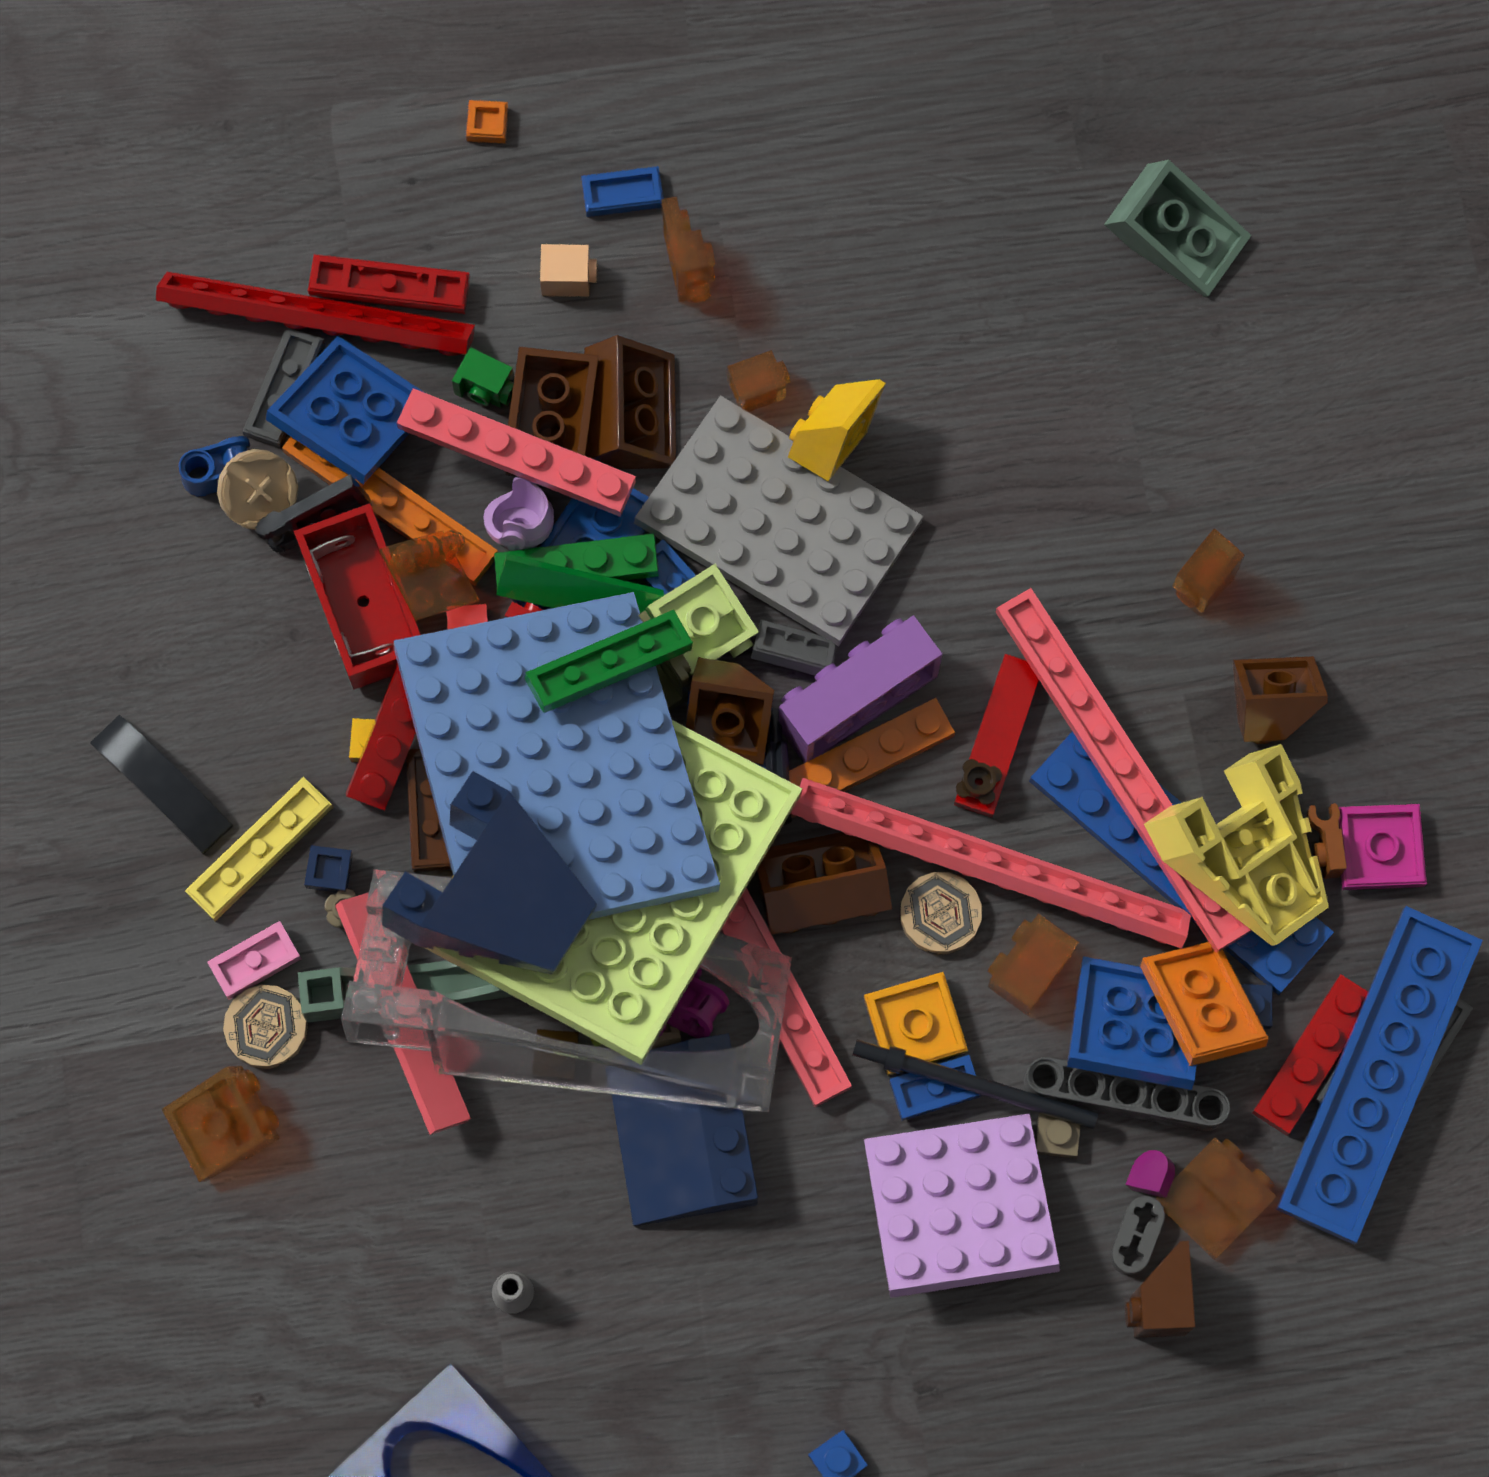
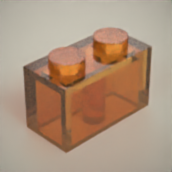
M1039 913L1032 923L1026 919L1021 923L1011 940L1016 942V945L1008 956L1000 952L987 971L992 975L988 988L1027 1016L1071 958L1079 944L1077 940Z

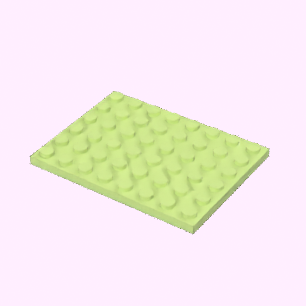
M673 720L672 723L720 882L718 892L588 920L553 975L499 964V960L474 955L471 958L459 955V951L435 946L433 949L425 948L642 1065L802 793L801 787Z

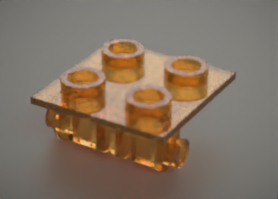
M441 530L379 550L415 621L479 601L456 556L465 545V539L461 533H456L453 530L444 533Z

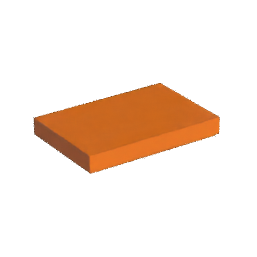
M1206 942L1142 958L1140 967L1190 1066L1266 1047L1269 1038L1223 949L1216 953L1210 943Z

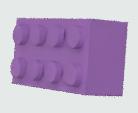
M914 615L904 622L901 618L893 621L882 630L883 636L872 644L864 641L849 652V659L837 667L833 663L826 666L817 673L814 683L804 690L801 686H798L781 699L783 704L779 706V722L782 725V734L804 763L828 752L938 677L942 653Z

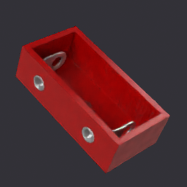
M366 504L295 530L294 533L305 560V566L311 581H313L353 690L392 676L398 664L394 651V640L419 636L421 634L371 504ZM367 598L369 604L366 607L359 606L358 602L360 599Z

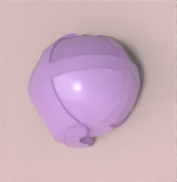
M515 477L512 483L513 490L494 499L485 509L483 516L488 535L509 551L536 548L549 537L554 525V510L544 492L534 482L521 477Z

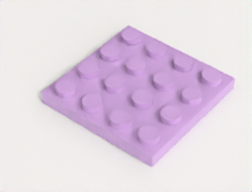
M1030 1114L864 1139L890 1298L1060 1272Z

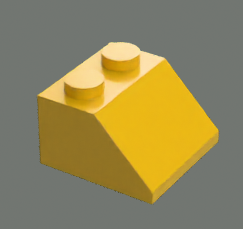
M877 379L838 384L831 389L826 397L819 395L808 412L809 418L806 421L800 418L789 435V439L793 441L788 458L829 481L866 435L886 383Z

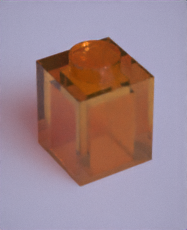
M772 350L727 366V381L736 403L741 409L751 412L786 399V384L790 383L789 373L783 361H776Z

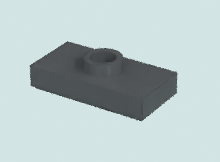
M760 619L757 629L759 632L756 634L751 659L815 676L823 668L834 663L837 649L835 643L817 634Z

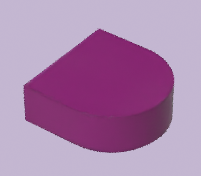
M1158 1150L1146 1151L1135 1160L1125 1185L1132 1191L1166 1198L1175 1176L1174 1163Z

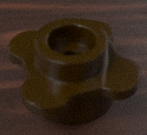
M974 759L967 760L962 767L964 771L962 781L956 785L957 794L961 798L969 796L979 799L983 805L991 804L995 799V793L993 792L995 785L1002 778L1001 770L996 766L990 767L985 763H978ZM981 779L983 784L976 785L975 780Z

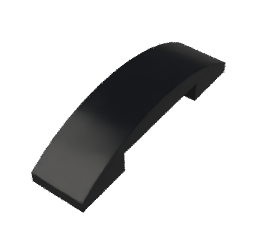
M118 715L90 742L203 855L233 827L225 816L122 716Z

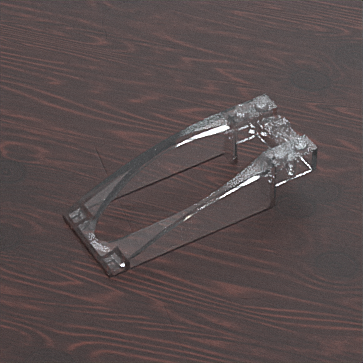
M374 869L366 903L368 915L353 981H349L341 1017L347 1042L431 1051L435 1072L438 1074L769 1113L792 963L791 957L719 933L700 967L728 985L748 1003L759 1022V1030L756 1036L746 1044L730 1049L673 1052L649 1051L642 1065L610 1048L576 1044L536 1035L482 1015L436 991L402 987L411 942L382 926V905L404 873ZM409 873L442 892L452 879Z

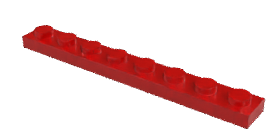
M168 271L156 287V301L168 303L173 308L185 309L194 307L206 309L208 313L213 315L234 314L245 316L247 320L253 322H264L267 320L280 322L286 327L293 329L305 327L321 329L328 335L339 336L349 334L361 336L363 340L368 342L390 341L399 343L402 347L408 349H419L421 347L436 349L441 354L448 356L466 355L474 339L475 325Z

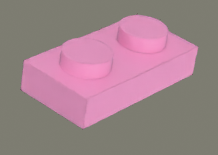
M278 921L207 961L226 997L230 1000L246 989L257 985L301 960V957L283 925Z

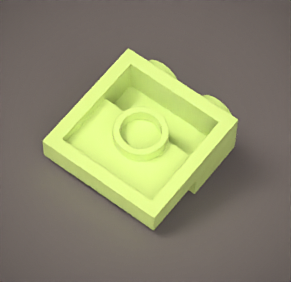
M713 564L646 607L651 618L675 610L693 642L692 650L683 654L691 668V672L688 673L689 677L694 674L698 657L717 660L730 652L732 657L735 658L753 646L750 638L759 632L716 564Z

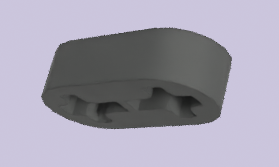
M1150 1196L1137 1197L1125 1211L1110 1254L1112 1265L1122 1274H1137L1146 1267L1150 1260L1165 1217L1163 1206L1155 1198ZM1147 1205L1151 1207L1150 1215L1155 1217L1156 1221L1155 1223L1149 1221L1144 1227L1143 1232L1140 1233L1135 1231L1139 1217L1133 1213L1134 1209L1141 1211ZM1132 1238L1139 1240L1136 1254L1141 1256V1262L1134 1261L1130 1266H1127L1123 1263L1124 1256L1119 1254V1249H1127L1131 1244Z

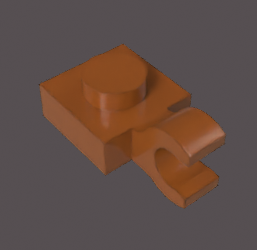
M1336 803L1331 804L1329 807L1330 819L1321 820L1317 817L1315 805H1311L1306 814V818H1309L1310 827L1320 834L1319 843H1314V856L1318 857L1319 866L1323 869L1324 879L1340 878L1347 869L1342 830L1338 826L1340 810Z

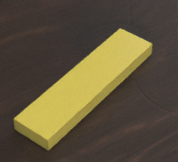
M302 777L198 877L185 892L216 922L333 809L332 804L309 781Z

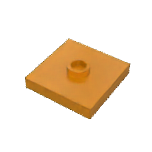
M944 972L864 995L878 1046L889 1049L890 1045L905 1049L907 1055L933 1063L968 1052ZM886 1070L888 1076L896 1074Z

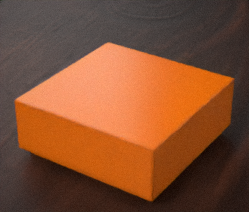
M469 100L466 131L467 142L506 144L508 102Z

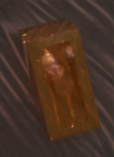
M1214 528L1178 572L1172 586L1176 589L1177 597L1190 608L1195 606L1203 613L1235 579L1245 554Z

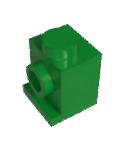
M470 347L452 379L454 394L462 398L466 391L469 398L484 406H488L489 403L501 408L502 404L508 405L512 400L514 385L513 367Z

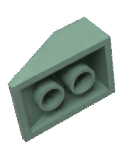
M1170 160L1147 164L1104 224L1130 249L1204 297L1210 295L1252 236Z

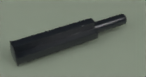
M772 708L770 742H767L765 751L766 770L790 782L787 742L782 741L779 709ZM791 814L788 816L784 825L792 822Z

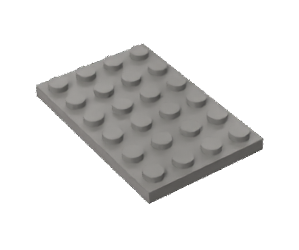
M720 395L637 513L634 524L651 534L654 533V536L664 539L667 544L707 568L716 564L725 579L839 647L922 523L923 515L842 467L836 471L829 481H826L788 458L793 444L788 435Z

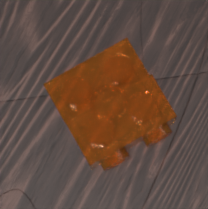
M677 196L661 199L662 231L678 301L688 300L690 303L706 301L711 297L709 283L715 281L713 268L715 266V259L711 242H703L701 229L691 231L687 209H679Z
M242 1066L225 1067L162 1108L199 1182L210 1180L239 1160L251 1158L280 1139L275 1130L279 1127V1119L276 1113L269 1106L263 1107L256 1093L260 1090V1083L257 1077L249 1069L244 1070Z
M1216 1137L1173 1180L1167 1197L1157 1196L1155 1198L1163 1206L1164 1212L1214 1260L1277 1197L1271 1192L1275 1185L1265 1173L1257 1168L1251 1172L1240 1161L1244 1157L1241 1150L1230 1140L1225 1139L1221 1143Z

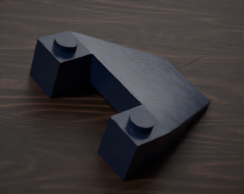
M472 771L451 802L450 826L477 841L443 892L405 871L382 905V926L420 947L433 949L434 946L459 951V955L473 958L474 955L499 960V964L553 975L592 915L597 903L512 793Z

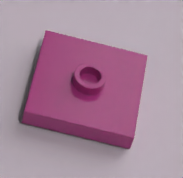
M1420 804L1339 807L1340 817L1338 826L1342 830L1347 867L1341 875L1342 890L1425 887L1427 880Z

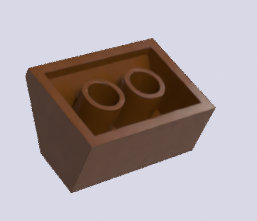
M619 335L585 347L584 354L598 355L599 357L586 457L616 469L670 468L676 459L675 355Z
M519 347L508 426L586 456L598 355ZM505 471L506 475L516 476Z
M843 832L772 846L756 870L763 908L771 935L793 933L801 928L820 924L831 925L844 919L858 916H874L879 912L892 910L887 870L878 844L856 836L846 835Z

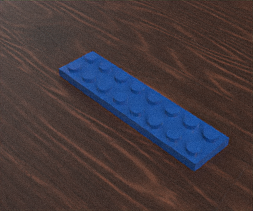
M1072 731L1030 777L1029 782L1171 904L1182 908L1190 914ZM1159 784L1172 805L1182 803ZM1191 915L1190 920L1198 926V924ZM1315 917L1277 945L1271 946L1251 931V933L1224 949L1263 983L1272 985V990L1277 995H1280L1334 932Z
M1405 906L1276 1210L1353 1245L1358 1242L1482 944V939Z

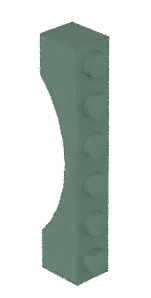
M447 960L407 965L425 1008L514 997ZM337 967L298 972L301 1013L307 1023L380 1014L361 968Z

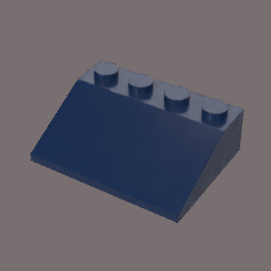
M729 1033L686 1040L652 1049L642 1065L627 1057L606 1062L633 1227L758 1205L757 1190Z

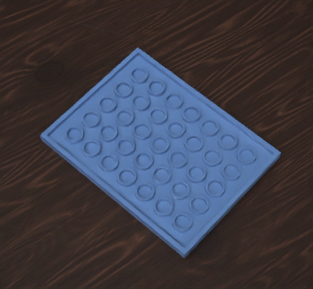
M634 592L394 640V651L453 876L477 840L450 826V805L472 771L512 793L591 895L597 906L588 920L719 891L720 882L656 666L544 714L525 681V673L527 671L643 623L638 617L640 611Z

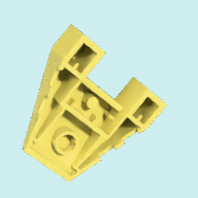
M1282 744L1249 753L1224 770L1242 807L1218 824L1215 823L1203 797L1170 806L1144 824L1164 863L1271 946L1279 944L1329 908L1318 857L1311 856L1306 833L1312 832L1309 818L1303 819L1297 796L1303 794L1300 780Z

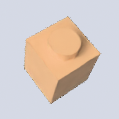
M541 244L540 284L542 296L589 297V283H597V259H590L589 245Z

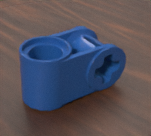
M231 437L219 443L186 452L180 458L178 464L181 480L186 491L198 497L217 492L218 479L226 463L237 454L248 451L251 444L248 437ZM198 467L208 470V473L202 478L195 479L189 476V473Z

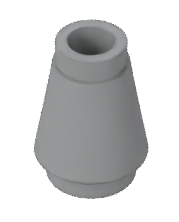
M509 1271L500 1275L492 1287V1298L495 1305L503 1312L510 1314L524 1311L531 1304L534 1297V1287L531 1280L525 1274L517 1271ZM514 1281L517 1283L519 1288L514 1295H506L503 1292V1287H507V1282Z

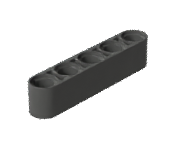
M1041 1057L1034 1060L1029 1065L1024 1077V1088L1027 1092L1090 1111L1195 1131L1211 1132L1218 1129L1227 1119L1230 1112V1103L1227 1096L1214 1088L1193 1085L1192 1090L1071 1068L1067 1067L1068 1061L1050 1057ZM1038 1070L1049 1071L1054 1077L1055 1084L1048 1089L1040 1088L1034 1083L1033 1073ZM1078 1078L1090 1079L1095 1085V1094L1091 1096L1080 1095L1075 1090L1074 1081ZM1121 1085L1131 1087L1137 1095L1136 1102L1132 1104L1121 1103L1117 1099L1115 1089ZM1162 1093L1173 1095L1178 1102L1177 1110L1174 1112L1163 1111L1157 1103V1096ZM1202 1101L1213 1102L1219 1110V1117L1215 1120L1205 1119L1199 1112V1103Z

